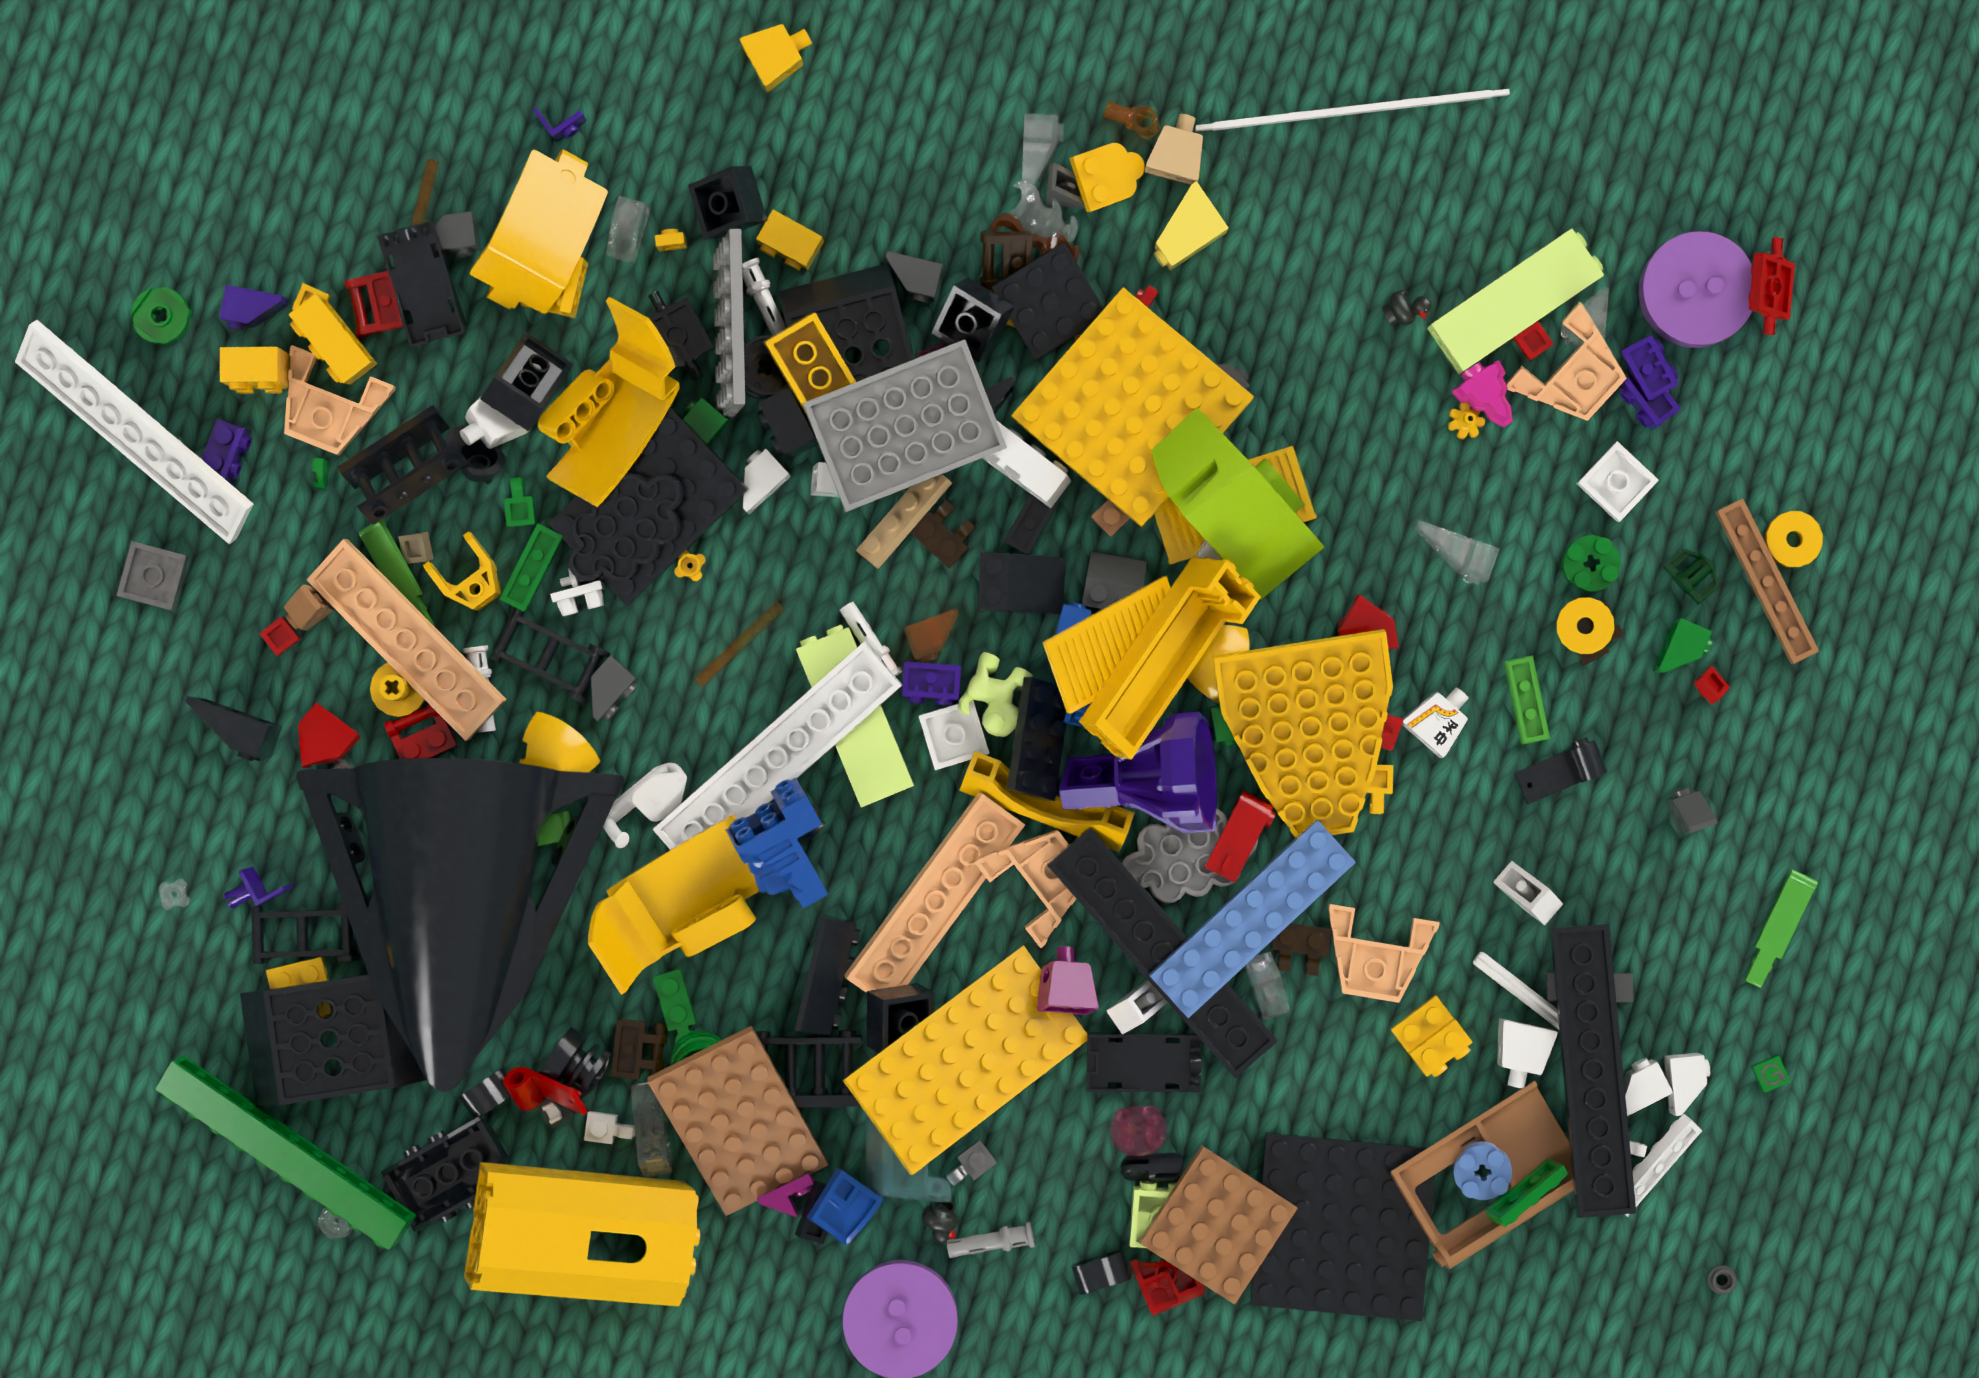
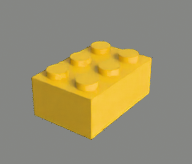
M315 293L288 314L293 320L289 323L300 337H307L311 342L308 348L318 360L321 359L327 362L329 367L326 370L335 382L351 385L377 365V362L324 296Z
M815 312L763 342L805 413L806 411L802 403L856 382Z

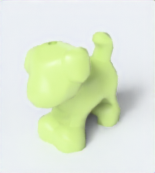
M983 652L979 657L976 675L971 678L967 691L959 700L958 710L962 714L969 715L970 703L973 700L986 702L988 708L983 714L982 725L991 735L1005 737L1015 730L1017 725L1019 708L1012 704L1014 692L1017 690L1022 691L1024 677H1033V675L1025 669L1015 667L1006 680L990 678L989 675L996 673L1000 660L995 655Z

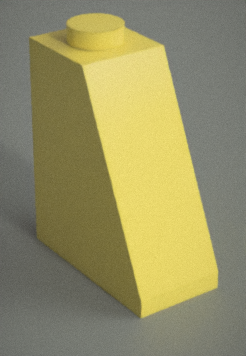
M1197 181L1189 188L1155 245L1156 252H1154L1157 261L1162 267L1167 265L1170 271L1222 237L1228 231V226Z

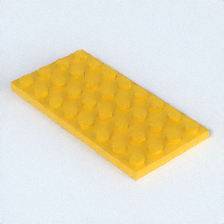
M1025 946L1017 949L843 1079V1082L910 1175L923 1168L1087 1041V1033L1073 1014L1037 1011L1041 969Z

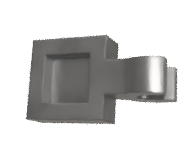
M979 1139L957 1156L961 1164L946 1174V1177L952 1186L956 1185L968 1174L975 1180L997 1164V1162Z

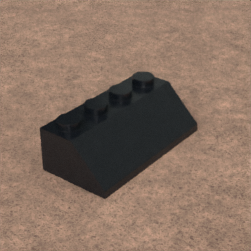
M825 914L821 917L796 1022V1031L831 1035L832 1029L838 1030L842 1013L837 1012L839 1001H845L848 985L843 984L844 974L854 962L855 957H850L852 945L858 946L861 933L860 929H856L857 922Z

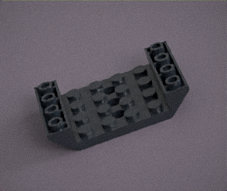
M888 263L779 291L787 327L815 312L856 382L913 360ZM879 341L888 343L889 352L885 356H877L873 352L875 343ZM851 348H856L862 353L861 360L854 364L849 363L845 358L846 352Z
M369 974L240 993L256 1107L284 1105L388 1089L427 1080L413 1053L377 998ZM322 1002H328L332 1005L333 1014L330 1018H323L319 1015L318 1007ZM325 1031H333L337 1035L338 1040L333 1047L326 1046L323 1043L322 1036ZM336 1059L341 1063L342 1069L338 1075L328 1073L326 1065L329 1060Z

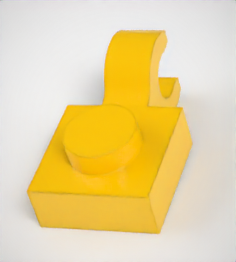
M1377 765L1373 781L1369 784L1366 792L1371 794L1369 814L1384 813V794H1393L1394 765Z

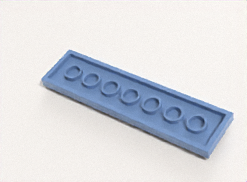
M1315 820L1155 968L1149 976L1183 1014L1189 1018L1356 862L1318 820Z

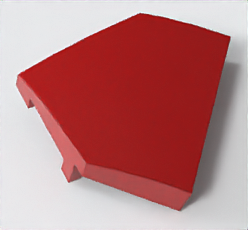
M1358 594L1353 600L1354 604L1343 619H1339L1337 622L1339 624L1337 629L1338 636L1385 629L1388 650L1399 648L1394 619L1385 610L1380 609Z
M317 702L298 724L303 769L312 768V765L325 763L340 764L339 759H342L361 739L356 731Z

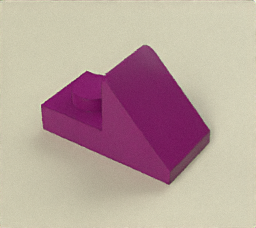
M807 1172L789 1183L782 1184L778 1188L758 1196L759 1204L798 1217L799 1212L791 1195L795 1194L796 1197H799L811 1191L810 1185L814 1184L815 1181L813 1174Z

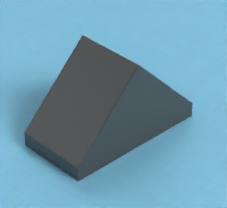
M1054 162L1050 163L1046 205L1086 209L1074 172Z

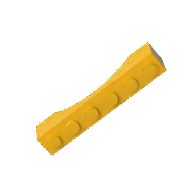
M974 751L959 791L974 797L981 792L1002 808L1077 837L1088 828H1091L1109 849L1116 852L1120 851L1128 834L1134 812L1119 806L1108 808L1088 807L1079 810L1063 809L1061 797L1056 796L1055 801H1044L1007 790L1010 770L1002 761Z

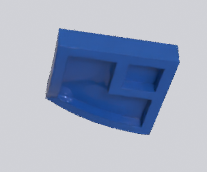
M836 1168L806 1218L842 1244L847 1245L867 1224L882 1203L883 1198L843 1170Z

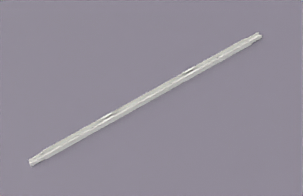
M1509 89L1484 90L1219 121L1212 124L1196 125L1195 132L1507 96L1510 95Z

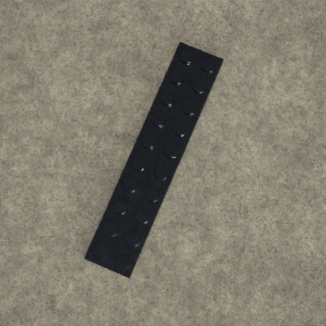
M1091 828L1081 833L1047 863L1052 872L1234 1078H1237L1278 1041L1228 983L1219 989L1192 1016L1187 1018L1151 979L1149 974L1188 938Z
M1609 924L1550 928L1576 1216L1584 1218L1635 1214L1636 1203Z

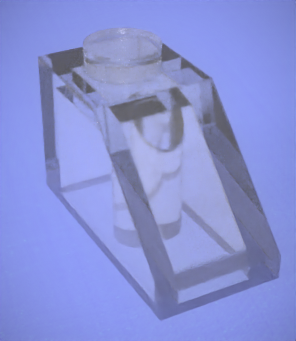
M618 196L610 224L607 256L635 263L650 212L646 203Z
M1603 287L1583 305L1605 340L1609 288ZM1562 323L1561 337L1565 338V346L1579 347L1583 340Z
M1271 952L1255 956L1245 965L1263 1020L1265 1021L1290 1012L1282 978Z

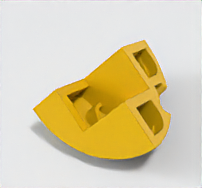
M1223 625L1187 677L1200 692L1219 703L1213 656L1248 651V630L1239 626Z
M536 712L529 722L523 737V741L527 743L525 759H520L519 763L558 771L590 772L601 762L586 739L560 719L542 712Z

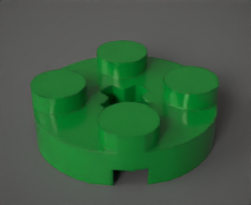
M160 287L143 291L135 299L131 315H133L134 329L142 338L154 344L170 345L185 334L190 324L192 312L186 300L179 293L167 287ZM166 309L167 319L157 323L155 312L157 310L162 312Z
M1586 535L1574 540L1566 549L1561 562L1562 572L1565 579L1581 591H1600L1607 588L1618 578L1620 569L1619 553L1608 538ZM1587 556H1592L1593 559L1598 561L1594 572H1591L1589 567H1584V562L1588 561Z

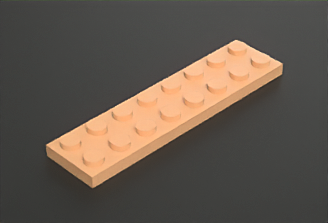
M343 539L308 577L307 581L465 741L470 740L507 700L348 539Z
M979 792L852 963L844 977L866 993L870 990L908 985L985 881V875L973 860L1009 847L1025 824Z

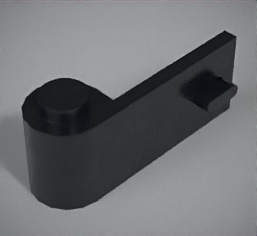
M1587 737L1571 743L1572 749L1514 772L1526 804L1533 803L1570 786L1589 781L1607 773L1608 771L1595 740L1589 742Z

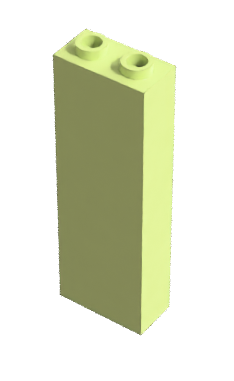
M1570 229L1427 328L1459 375L1604 276L1601 262L1596 256L1589 254L1585 248L1587 243L1579 232L1575 233L1573 229Z
M839 625L827 630L828 636L817 640L816 636H812L800 641L801 647L797 648L796 651L811 687H814L857 648L849 627L843 629V626ZM882 705L835 745L860 807L914 786Z

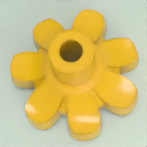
M1467 402L1460 403V410L1451 409L1449 417L1453 418L1454 421L1448 423L1449 430L1454 431L1458 429L1457 437L1459 439H1465L1468 433L1471 438L1477 437L1479 434L1477 427L1485 425V419L1478 417L1481 411L1470 409Z

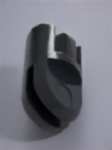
M1179 1153L1131 1155L1125 1157L1120 1163V1172L1126 1180L1178 1181L1182 1175L1183 1158Z

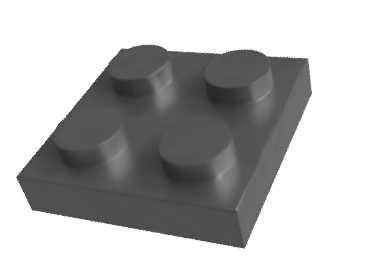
M131 541L116 596L175 611L189 556Z

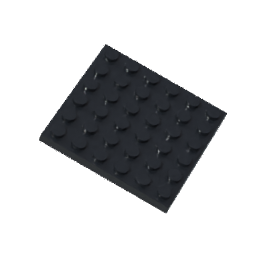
M1266 1132L1261 1184L1294 1204L1298 1209L1253 1276L1250 1304L1254 1306L1422 1321L1429 1239L1393 1180L1390 1171L1424 1151L1427 1147ZM1435 1175L1415 1188V1193L1430 1218L1432 1215Z

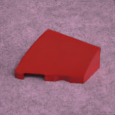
M1136 1259L1130 1261L1131 1268L1152 1317L1204 1295L1202 1283L1167 1261H1157V1263L1139 1262Z

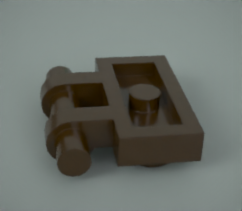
M618 1018L611 1076L640 1079L641 1068L649 1069V1076L663 1070L665 1061L662 1060L664 1044H667L668 1035H665L666 1024L655 1022L654 1033H645L647 1021ZM644 1043H652L651 1059L643 1058Z

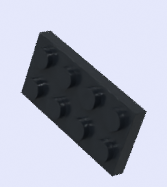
M1024 677L1007 784V790L1044 801H1055L1067 724L1063 723L1066 709L1058 686L1033 677Z

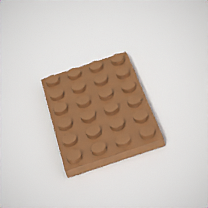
M752 1026L647 1077L649 1086L726 1216L757 1201L758 1196L764 1195L782 1184L789 1183L807 1172L812 1174L828 1166L824 1153Z

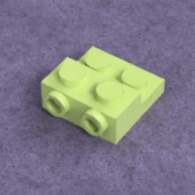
M1140 1181L1139 1186L1133 1185L1130 1247L1146 1248L1139 1243V1240L1176 1183H1168V1188L1157 1187L1156 1182Z

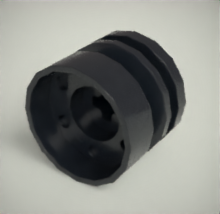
M759 336L744 345L745 395L755 399H767L789 387L763 343L772 336ZM758 363L760 365H768L767 375L757 372V369L760 367Z
M571 1027L556 1045L539 1074L557 1082H560L562 1079L566 1080V1086L572 1088L575 1086L582 1093L579 1096L582 1101L583 1098L592 1093L602 1079L612 1053L605 1050L597 1060L594 1057L600 1045L595 1044L588 1052H585L582 1049L587 1037Z

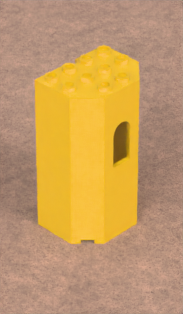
M480 1162L473 1209V1225L470 1230L464 1279L471 1290L680 1306L689 1285L690 1275H694L696 1269V1259L693 1258L694 1246H698L700 1240V1229H697L696 1212L698 1208V1195L685 1181ZM591 1231L638 1235L646 1243L644 1256L634 1263L587 1259Z

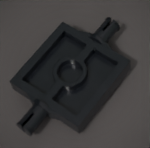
M659 291L653 292L658 303L651 293L648 295V298L656 311L653 312L649 319L669 348L675 363V368L672 371L677 368L686 367L692 380L696 381L698 378L693 371L695 369L698 377L702 378L704 375L696 361L702 355L713 350L714 346L689 299L686 297L675 304L665 305Z

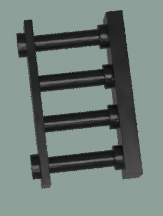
M434 405L337 466L342 476L354 489L361 488L366 500L357 505V507L372 525L469 463L454 443L448 447L442 433L450 429V427ZM432 440L438 454L424 462L418 449ZM408 456L415 469L400 478L394 464ZM384 471L390 485L376 493L370 480Z
M840 1030L839 1035L770 1036V1031H755L767 1054L768 1044H785V1086L797 1107H861L843 1082V1079L854 1072L853 1043H862V1035H856V1030ZM796 1044H813L814 1088H811V1093H799V1088L796 1086ZM825 1044H842V1087L839 1088V1092H828V1088H825Z

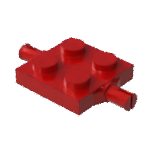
M1773 237L1771 239V254L1764 252L1754 253L1751 266V291L1748 295L1749 310L1760 313L1764 317V335H1775L1776 319L1790 320L1795 263L1789 262L1783 257L1784 238Z

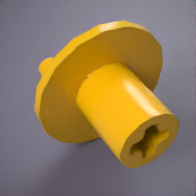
M388 662L378 668L372 677L370 686L372 700L377 708L387 715L397 717L410 715L418 710L425 701Z

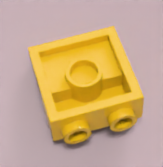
M324 956L266 970L270 989L329 980ZM322 1002L318 1007V1013L323 1018H329L328 1014L333 1013V1007L328 1002Z
M1436 995L1390 1028L1421 1072L1427 1077L1430 1074L1436 1077L1448 1068L1445 1063L1453 1057L1456 1060L1464 1057L1470 1052L1468 1046L1473 1043Z

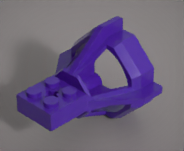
M1200 712L1176 713L1165 719L1163 727L1149 733L1132 760L1116 757L1113 754L1068 757L1059 789L1063 809L1079 810L1088 807L1108 808L1122 805L1128 809L1129 807L1139 809L1182 833L1216 831L1217 777L1216 757L1213 747V728L1209 727L1208 720Z

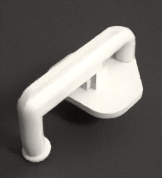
M666 763L655 767L614 801L603 828L616 847L623 848L629 842V835L626 832H621L616 822L633 808L637 807L649 820L657 822L665 819L681 805L687 776L680 766L676 763Z

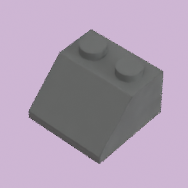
M1091 551L1081 605L1088 609L1100 611L1141 589L1144 585L1147 561Z

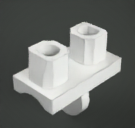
M568 568L569 576L561 578L560 583L562 587L572 585L573 588L550 594L552 602L557 603L562 616L578 613L575 597L585 595L588 609L604 606L602 590L605 589V585L601 580L580 585V582L584 580L575 577Z

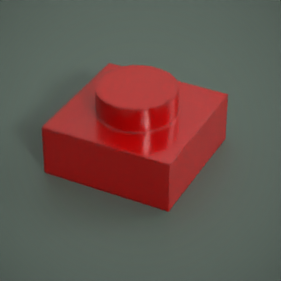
M1149 285L1145 292L1140 289L1135 297L1149 308L1156 298L1158 291Z
M1538 321L1513 338L1528 361H1531L1554 345Z
M284 616L278 618L259 633L276 656H280L301 640Z
M1713 666L1704 670L1694 682L1699 693L1711 705L1720 700L1730 688Z

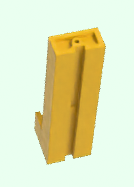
M1192 557L1079 720L1093 736H1097L1102 740L1101 743L1114 756L1132 760L1225 622L1243 624L1261 598L1253 589L1254 585L1252 582L1244 577L1239 578L1240 575L1236 571V566L1229 560H1214L1209 557Z

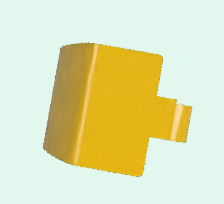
M564 149L560 151L555 161L536 150L531 151L489 243L470 271L471 276L491 286L486 298L509 310L511 308L515 309L518 303L522 302L546 314L564 291L589 239L608 193L605 188L584 177L588 166L586 161Z

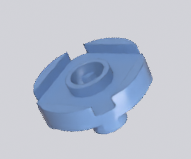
M1484 1141L1471 1143L1463 1148V1151L1454 1161V1178L1457 1186L1466 1197L1489 1200L1504 1194L1508 1190V1185L1512 1178L1511 1162L1508 1155L1497 1148L1496 1145ZM1479 1165H1485L1486 1169H1491V1172L1487 1173L1485 1177L1475 1174L1474 1171L1479 1170Z

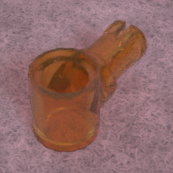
M1110 100L1106 105L1108 109L1105 108L1103 118L1125 124L1126 128L1136 131L1138 136L1145 139L1153 138L1159 132L1160 123L1156 112L1152 108L1147 106L1137 108L1133 106L1131 109L1113 103ZM1144 118L1153 119L1152 124L1146 128L1139 126L1140 121Z

